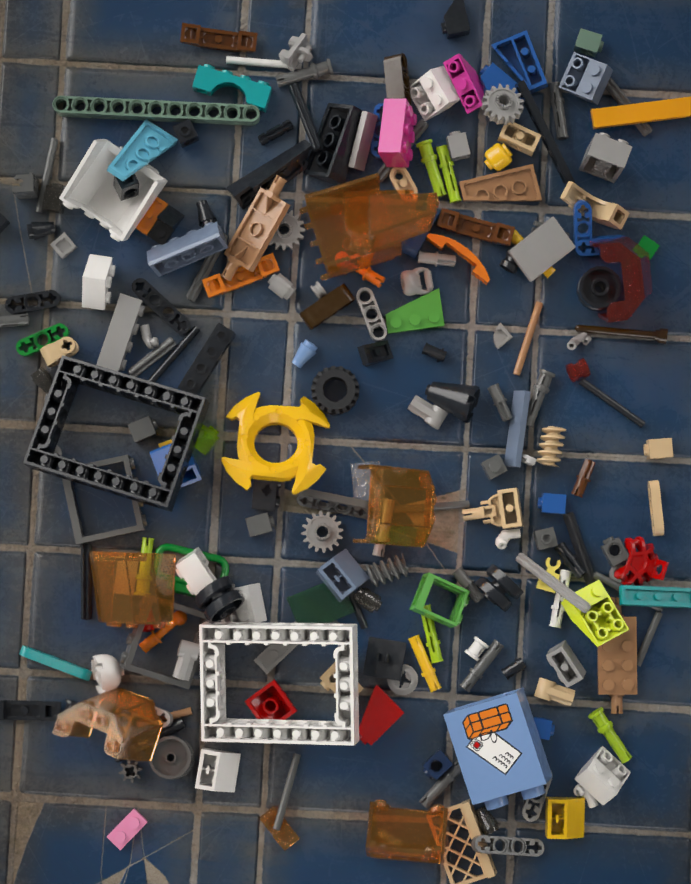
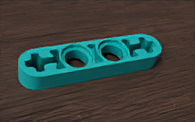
M22 645L19 655L83 680L89 681L93 672L25 645Z

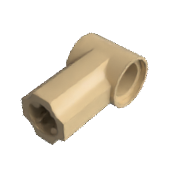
M540 677L534 696L571 706L575 690L557 685L556 682Z

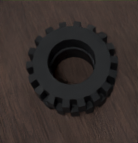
M342 366L326 367L321 372L319 371L313 379L311 386L313 401L324 413L341 415L350 411L355 406L359 397V383L355 375ZM330 380H341L346 385L347 393L341 401L333 402L326 398L324 387Z

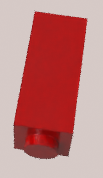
M377 684L373 688L359 725V739L365 745L367 743L372 745L404 714V711Z

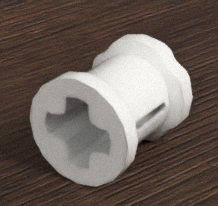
M475 636L472 645L464 652L478 662L479 656L489 646Z

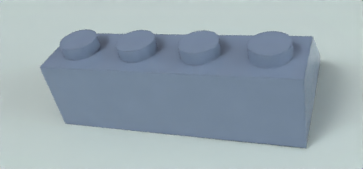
M210 222L201 229L187 232L182 237H174L168 243L153 246L151 250L147 251V260L150 268L160 277L229 247L220 225L217 222Z

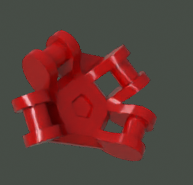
M639 536L635 539L631 537L626 538L624 544L629 552V557L626 565L615 571L614 577L620 579L623 585L634 583L635 586H643V582H649L652 578L663 581L669 562L660 560L658 554L653 551L655 549L652 543L645 545L643 537ZM662 565V571L658 575L657 567Z

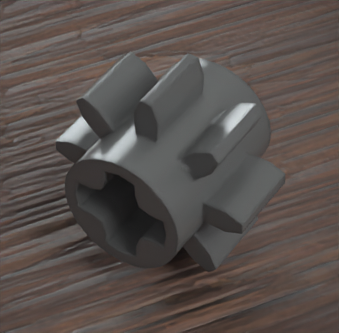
M129 758L127 765L125 763L120 764L123 770L118 773L124 775L123 781L130 779L131 783H134L135 776L139 779L142 777L138 773L143 770V767H138L139 760L133 763ZM133 766L135 774L129 775L127 767Z

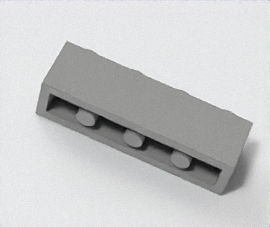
M120 293L96 364L97 366L118 372L125 370L127 360H125L127 352L130 353L133 347V342H131L133 334L136 335L139 329V324H137L139 316L142 317L145 311L142 300Z

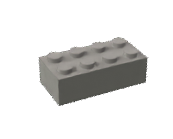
M595 133L586 149L579 170L615 183L625 168L632 146L628 145L629 143L625 140L611 139V136L606 133Z

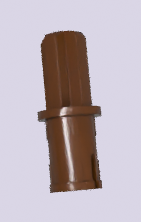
M585 459L579 475H576L577 480L571 494L583 498L588 482H591L589 479L595 466L594 461Z

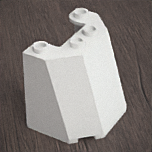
M97 139L89 147L59 199L63 201L65 207L71 210L73 208H81L85 211L84 214L86 216L99 220V224L109 230L110 236L118 242L128 240L164 188L167 180L159 175L157 169L147 164L135 173L139 181V195L121 201L113 186L114 175L109 173L107 169L123 147L120 146L119 148L106 139Z

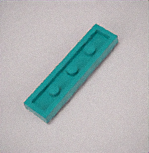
M619 586V605L691 608V588Z

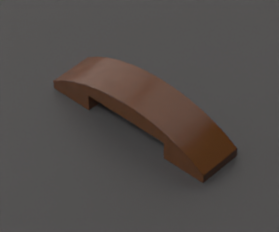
M182 23L180 42L213 50L252 53L256 51L258 33L240 30L239 32L203 28L201 25Z
M445 208L441 209L437 222V227L506 246L511 245L515 231L513 226L473 218Z

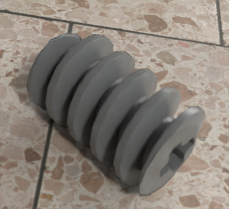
M403 553L402 559L395 555L394 562L388 557L387 564L380 560V566L373 562L372 569L366 565L371 583L376 587L379 586V580L384 585L386 584V578L393 582L394 575L398 580L401 578V573L408 577V569Z

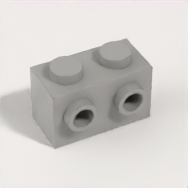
M566 640L550 648L546 654L549 664L554 667L558 678L567 688L584 678L586 670Z

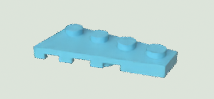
M146 119L111 162L107 171L124 181L176 145L178 139Z

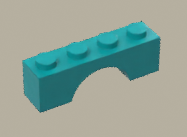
M208 64L198 66L192 85L193 91L212 96L220 88L234 87L244 94L247 105H255L259 111L266 113L272 94V87L269 86V83L264 81L254 82L251 81L250 77L240 75V77L234 76L228 70H222L221 72Z

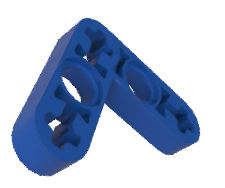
M579 200L574 204V249L580 256L622 254L629 250L630 242L624 235L592 236V208L586 200ZM581 205L587 208V210H584V217L588 219H581V212L578 210L581 208ZM586 223L588 225L587 231L583 233L578 232V226ZM610 240H612L613 244H618L620 240L625 244L622 245V248H619L618 245H612L613 249H611ZM591 241H593L594 250H592L591 247H585L584 250L581 251V249L578 246H581L582 242L589 246L592 245ZM599 241L607 242V247L604 250L597 249Z

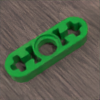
M55 324L19 340L16 344V350L20 355L28 357L40 352L42 347L53 343L52 337L48 333L49 331L55 334L58 332V328L65 329L63 337H69V329L64 324ZM46 335L48 337L47 344L39 345L38 337ZM56 335L53 338L57 341L63 337ZM33 338L35 345L38 347L35 349L34 346L28 348V352L20 349L23 347V343L27 345L32 344L31 339Z

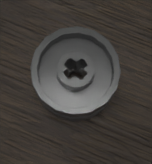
M166 736L157 740L149 753V764L152 770L159 777L165 779H180L187 775L195 761L191 745L185 739L176 736ZM169 755H174L173 761L168 759Z

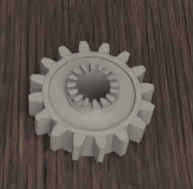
M501 84L498 85L497 89L495 86H492L491 90H486L485 96L482 99L481 109L485 110L484 116H488L489 121L496 122L497 125H507L509 122L513 124L515 118H520L524 109V100L520 99L522 94H516V88L510 90L508 84L505 88Z
M293 210L289 214L286 213L269 245L275 244V250L281 247L283 252L288 247L293 250L294 244L299 246L298 240L304 239L301 233L305 232V228L300 227L304 222L298 221L300 215L293 216ZM282 226H287L290 230L287 234H281L279 229Z
M319 511V516L312 513L313 518H306L308 524L302 525L306 531L301 532V535H306L307 537L303 541L310 542L309 549L315 546V552H318L319 548H322L323 553H325L326 548L332 551L333 544L339 545L337 539L343 538L339 535V532H343V529L338 528L341 521L335 522L337 516L329 517L330 512L323 515L322 511ZM321 526L328 529V534L325 537L317 535V529Z

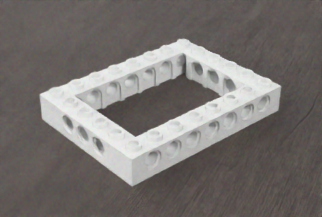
M204 622L199 625L201 741L353 746L359 742L357 624L216 622L211 624ZM225 643L226 645L232 643H245V645L252 643L269 645L273 643L283 644V646L289 644H302V646L309 644H322V646H327L328 644L338 645L333 654L336 666V673L334 674V678H336V693H334V698H336L335 721L226 718Z

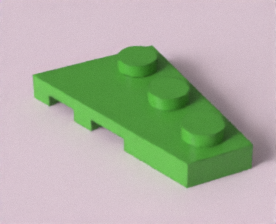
M439 288L385 314L387 333L393 334L445 326Z

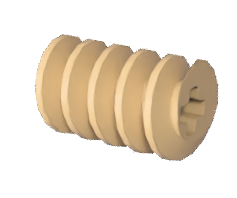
M554 426L542 428V432L546 435L540 437L545 442L539 444V447L544 450H540L537 453L542 456V458H537L536 461L538 463L559 467L555 462H560L561 459L556 457V455L562 454L558 447L564 446L559 440L565 439V436L561 435L560 432H564L566 429Z

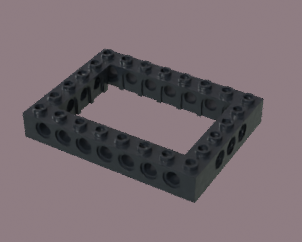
M62 355L23 464L33 470L172 512L210 403L205 397ZM79 384L180 414L177 430L171 438V447L168 455H165V464L162 472H159L158 475L160 487L150 484L146 480L144 482L136 480L130 475L126 474V476L114 473L110 469L108 471L100 469L94 464L90 463V465H87L74 458L71 460L55 453Z

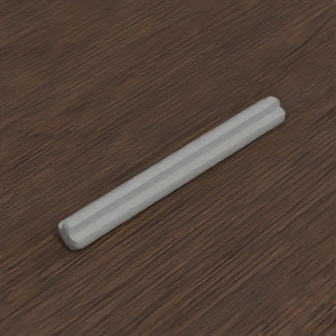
M518 554L515 560L580 611L583 613L588 612L591 605L525 554Z

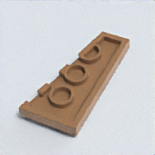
M533 164L459 182L463 202H542Z

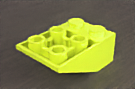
M600 580L575 592L591 605L587 613H583L566 599L561 602L570 619L597 647L629 630Z

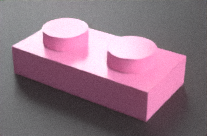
M134 808L113 829L107 838L121 850L148 821Z

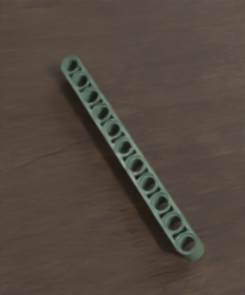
M57 96L52 102L55 112L62 117L141 121L147 119L148 121L183 122L190 119L192 123L254 126L260 121L259 109L255 105L80 96ZM64 102L67 104L65 109L58 110L60 103ZM83 103L86 105L84 110H76L79 104ZM99 104L105 106L101 112L95 111L96 106ZM118 105L124 107L120 113L114 112L115 107ZM136 106L143 108L139 114L134 113L133 109ZM155 107H160L162 111L159 114L155 115L152 113ZM179 108L181 112L178 115L174 116L171 114L172 109ZM193 109L200 111L197 116L190 115V111ZM211 110L219 112L216 117L209 116ZM230 111H236L238 113V115L235 118H229L227 116ZM252 111L257 114L254 119L246 117Z

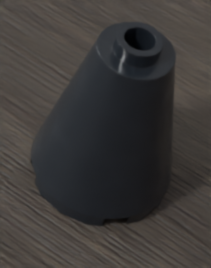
M433 381L432 384L427 385L425 395H427V400L462 422L469 423L474 415L471 412L474 407H477L479 401L480 387Z

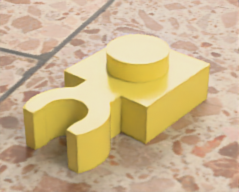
M548 557L545 561L546 571L559 580L560 574H556L555 570L560 567L561 562L557 560L556 565L551 566V558ZM538 578L536 588L555 593L552 588Z

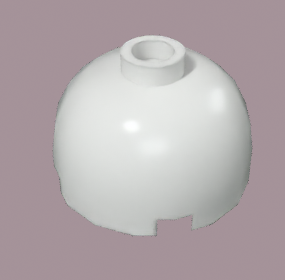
M108 654L92 656L91 669L93 671V680H96L99 684L95 686L98 693L103 694L115 690L121 682V676L124 675V669L121 667V664L118 663L115 657Z

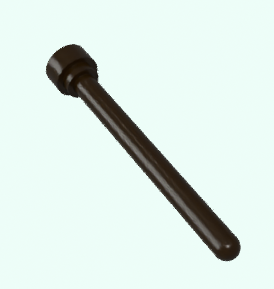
M589 325L575 326L577 332L654 339V341H658L660 344L667 343L668 329L664 328L655 331Z

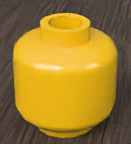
M496 143L485 152L486 160L484 162L490 170L494 168L496 171H501L512 162L511 156L513 154L504 143L502 145Z

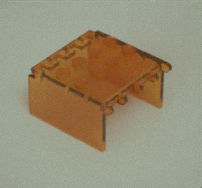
M379 173L304 195L306 207L300 208L299 211L301 214L308 212L311 222L305 224L304 227L305 229L313 228L316 240L311 241L310 246H319L322 258L316 259L315 262L317 265L324 263L327 274L320 276L321 280L394 259L395 256L402 255L401 240L397 241L394 239L389 241V239L395 237L391 222L383 223L390 219L386 205L378 206V204L384 202L380 190Z

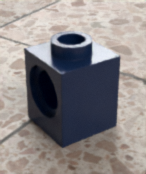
M439 748L423 763L425 767L423 772L430 779L434 777L437 780L453 763ZM438 760L442 763L439 770L431 768L433 761Z

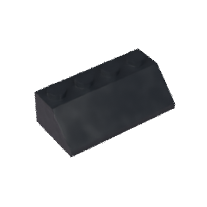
M328 103L318 130L323 149L314 152L313 149L311 150L308 166L303 172L305 175L331 184L344 185L350 169L348 165L362 113L361 109L354 105Z

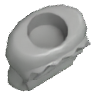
M418 267L401 273L402 290L407 296L415 294L426 295L434 288L431 271L428 268ZM420 272L424 274L426 290L422 289Z

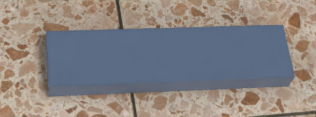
M514 391L512 419H510L504 460L506 467H521L530 391Z

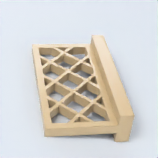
M471 799L426 815L450 884H469L487 877L496 876L497 870L491 854L476 852L473 859L463 854L466 845L471 846V843L468 842L470 837L472 840L475 836L484 835ZM461 809L463 816L460 822L450 817L452 810ZM439 815L446 819L442 828L434 825L432 817ZM448 820L458 825L454 834L444 830ZM460 826L468 830L469 836L467 840L456 836ZM442 832L453 837L449 846L441 843L439 838ZM454 839L465 843L461 853L450 848ZM478 842V846H488L487 843ZM448 851L459 855L455 865L447 861L446 855ZM461 857L471 861L468 871L457 866ZM473 863L481 866L483 874L476 876L469 872ZM455 869L466 874L463 881L455 883L453 878Z

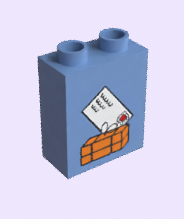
M523 687L450 709L443 714L472 805L484 802L486 810H493L509 803L507 795L521 791L523 800H527L546 793L543 785L547 784L553 776Z

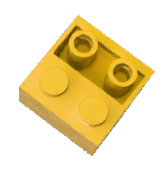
M546 797V838L573 839L584 837L585 798Z

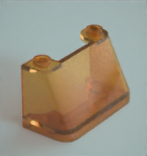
M385 800L370 801L366 838L367 856L378 859L444 863L448 808L438 804L433 805L428 811L390 808V805L386 804Z

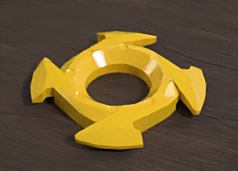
M260 392L245 397L226 416L231 421L235 419L240 421L237 439L238 460L227 457L221 458L227 473L238 485L247 491L251 487L250 480L252 477L257 480L279 482L291 481L292 478H295L292 488L293 495L308 489L326 471V468L321 464L315 465L312 463L315 441L313 425L329 429L330 424L325 414L314 402L305 396L300 399L301 405L299 407L268 405L258 408L256 407L260 398ZM272 425H280L291 430L297 439V449L292 457L280 463H272L262 459L254 446L255 439L262 429Z

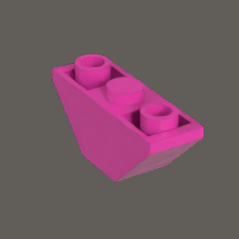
M457 54L443 62L467 114L480 108L483 104L484 87L475 69L461 54Z

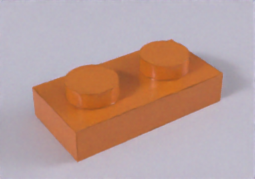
M157 197L136 229L147 236L157 222V216L168 206V203Z

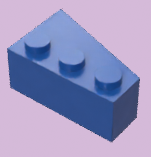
M527 30L491 45L519 81H525L531 94L549 87Z

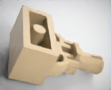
M519 489L497 490L498 494L491 496L486 501L480 502L481 505L488 506L462 509L463 515L472 514L463 516L464 522L490 518L483 520V524L491 523L495 526L503 527V529L524 527Z

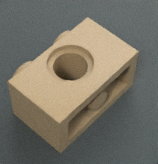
M509 122L503 126L497 141L532 157L541 134L515 122L513 124Z

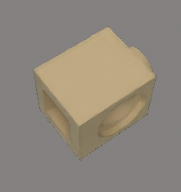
M672 438L646 440V444L643 445L644 455L647 456L648 460L672 458Z

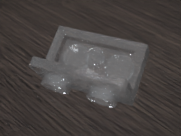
M370 461L351 464L354 498L366 501L382 500L384 487L382 485V467L380 462Z

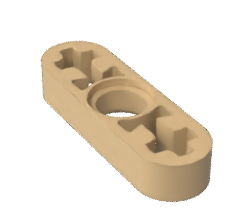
M658 480L648 481L653 536H663L664 521L660 485Z

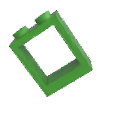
M425 573L422 575L409 610L449 628L457 627L463 618V608L469 602L470 597L468 595L470 591L436 575ZM432 584L458 595L449 619L424 609Z

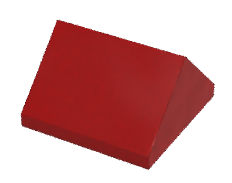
M275 679L244 701L257 719L286 720L298 711Z

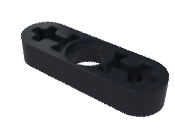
M55 290L12 296L6 300L5 308L13 315L51 309L59 306L61 297ZM50 294L57 297L53 304L50 301H44L45 305L42 306L41 295H43V299L50 298ZM31 297L38 299L36 307L28 306V300ZM21 299H24L26 309H23L22 305L17 306L16 310L9 308V305H12V301L19 304L23 303Z

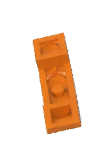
M427 235L426 240L440 251L445 245L475 267L471 273L485 285L489 283L490 278L485 267L468 248L442 235Z
M271 253L261 257L254 272L241 266L238 267L232 281L223 278L218 273L203 279L202 282L208 298L259 281L279 272L280 269L274 254Z

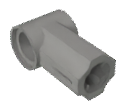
M415 395L407 408L437 430L448 415L442 408L428 403Z
M181 639L173 677L189 681L194 661L197 660L200 644Z

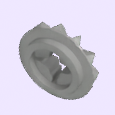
M403 664L402 674L406 671V679L411 681V683L404 682L400 688V681L387 679L389 688L398 695L410 694L418 684L416 671L406 664Z

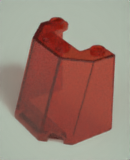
M628 236L589 241L591 246L600 249V256L605 262H621L625 300L611 303L607 308V312L598 313V317L608 323L628 320L638 311L653 291L649 253Z

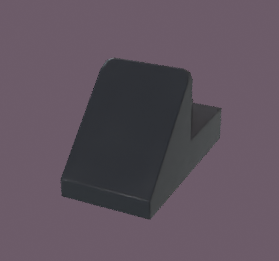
M168 205L157 216L158 220L147 236L158 244H165L185 215Z
M388 340L357 347L362 364L365 367L393 359Z

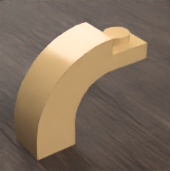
M568 181L560 199L569 204L568 207L573 209L577 201L586 200L592 208V220L614 229L621 230L630 214L618 204L596 198ZM581 205V208L578 210L584 216V210H587V208Z

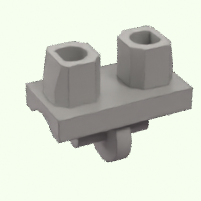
M302 33L299 37L292 36L288 43L290 50L282 49L279 53L281 62L287 64L290 71L294 72L299 63L303 61L309 62L313 58L310 52L312 50L311 45L307 41V34Z

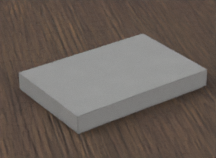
M553 216L508 250V253L527 279L532 282L572 251L575 245Z

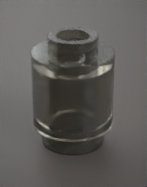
M360 586L353 596L356 604L370 613L377 612L383 603L380 601L381 596L366 587Z

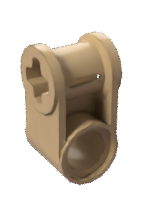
M63 337L42 347L40 352L48 368L60 363L62 355L67 357L76 355L79 351V345L71 337ZM67 343H70V344H71V345H70V350H67V349H66V348H67Z

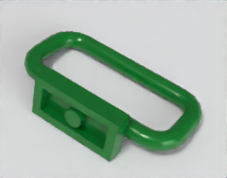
M169 543L162 544L156 549L151 564V571L157 579L166 582L165 591L193 598L196 597L195 594L192 595L186 587L188 584L184 578L181 579L177 576L165 574L159 570L163 552L171 551L187 555L194 549ZM203 552L208 561L221 565L222 570L219 578L228 576L229 564L224 557Z

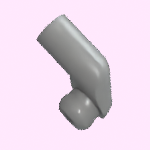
M149 324L141 325L140 331L146 346L149 349L158 347V338H152Z

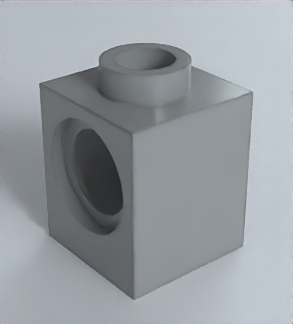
M454 131L449 133L450 136H447L446 142L451 161L470 158L471 153L466 132Z

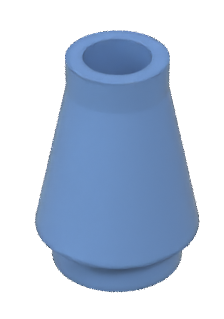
M305 339L304 342L300 343L292 363L301 368L316 354L318 347Z

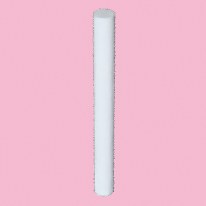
M226 56V64L288 69L287 64L281 62V60ZM299 63L296 69H302V63Z

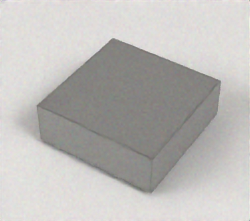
M65 232L50 244L62 259L78 248Z

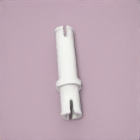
M560 569L559 581L562 583L564 581V585L569 588L572 571ZM557 592L554 604L551 605L552 614L549 626L561 628L563 613L566 612L561 602L565 598Z

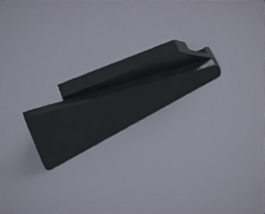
M307 140L299 142L227 187V190L241 209L244 210L254 200L260 187L269 190L276 175L287 180L286 183H288L304 171L308 166L307 157L309 150H312L311 144Z

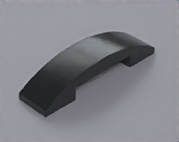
M0 700V720L61 721L62 702Z

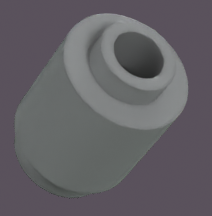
M281 273L278 275L273 274L267 282L270 284L268 288L281 299L288 300L296 291V288L293 286L294 284Z

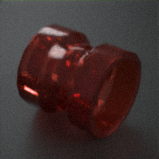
M584 358L579 359L575 364L569 363L565 365L572 383L578 381L579 377L591 375Z

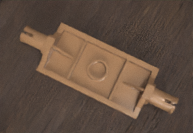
M276 175L269 190L260 187L228 245L229 248L224 252L229 262L221 274L223 278L232 281L235 272L241 266L254 272L291 206L278 196L287 182L284 178Z
M610 597L615 605V597ZM616 597L615 606L629 630L597 647L598 695L611 696V714H623V696L637 695L636 617H624L622 615L619 597Z

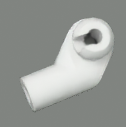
M520 529L502 530L495 541L497 548L503 550L507 547L510 539L521 538Z
M580 784L575 786L574 794L586 798L589 808L598 806L597 800Z

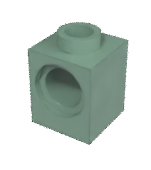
M581 28L573 51L595 57L597 52L601 53L603 48L602 34Z

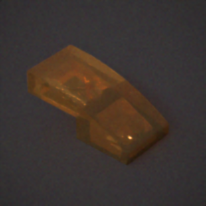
M273 806L259 818L285 851L300 838L285 818L283 819L280 831L273 829L278 811Z

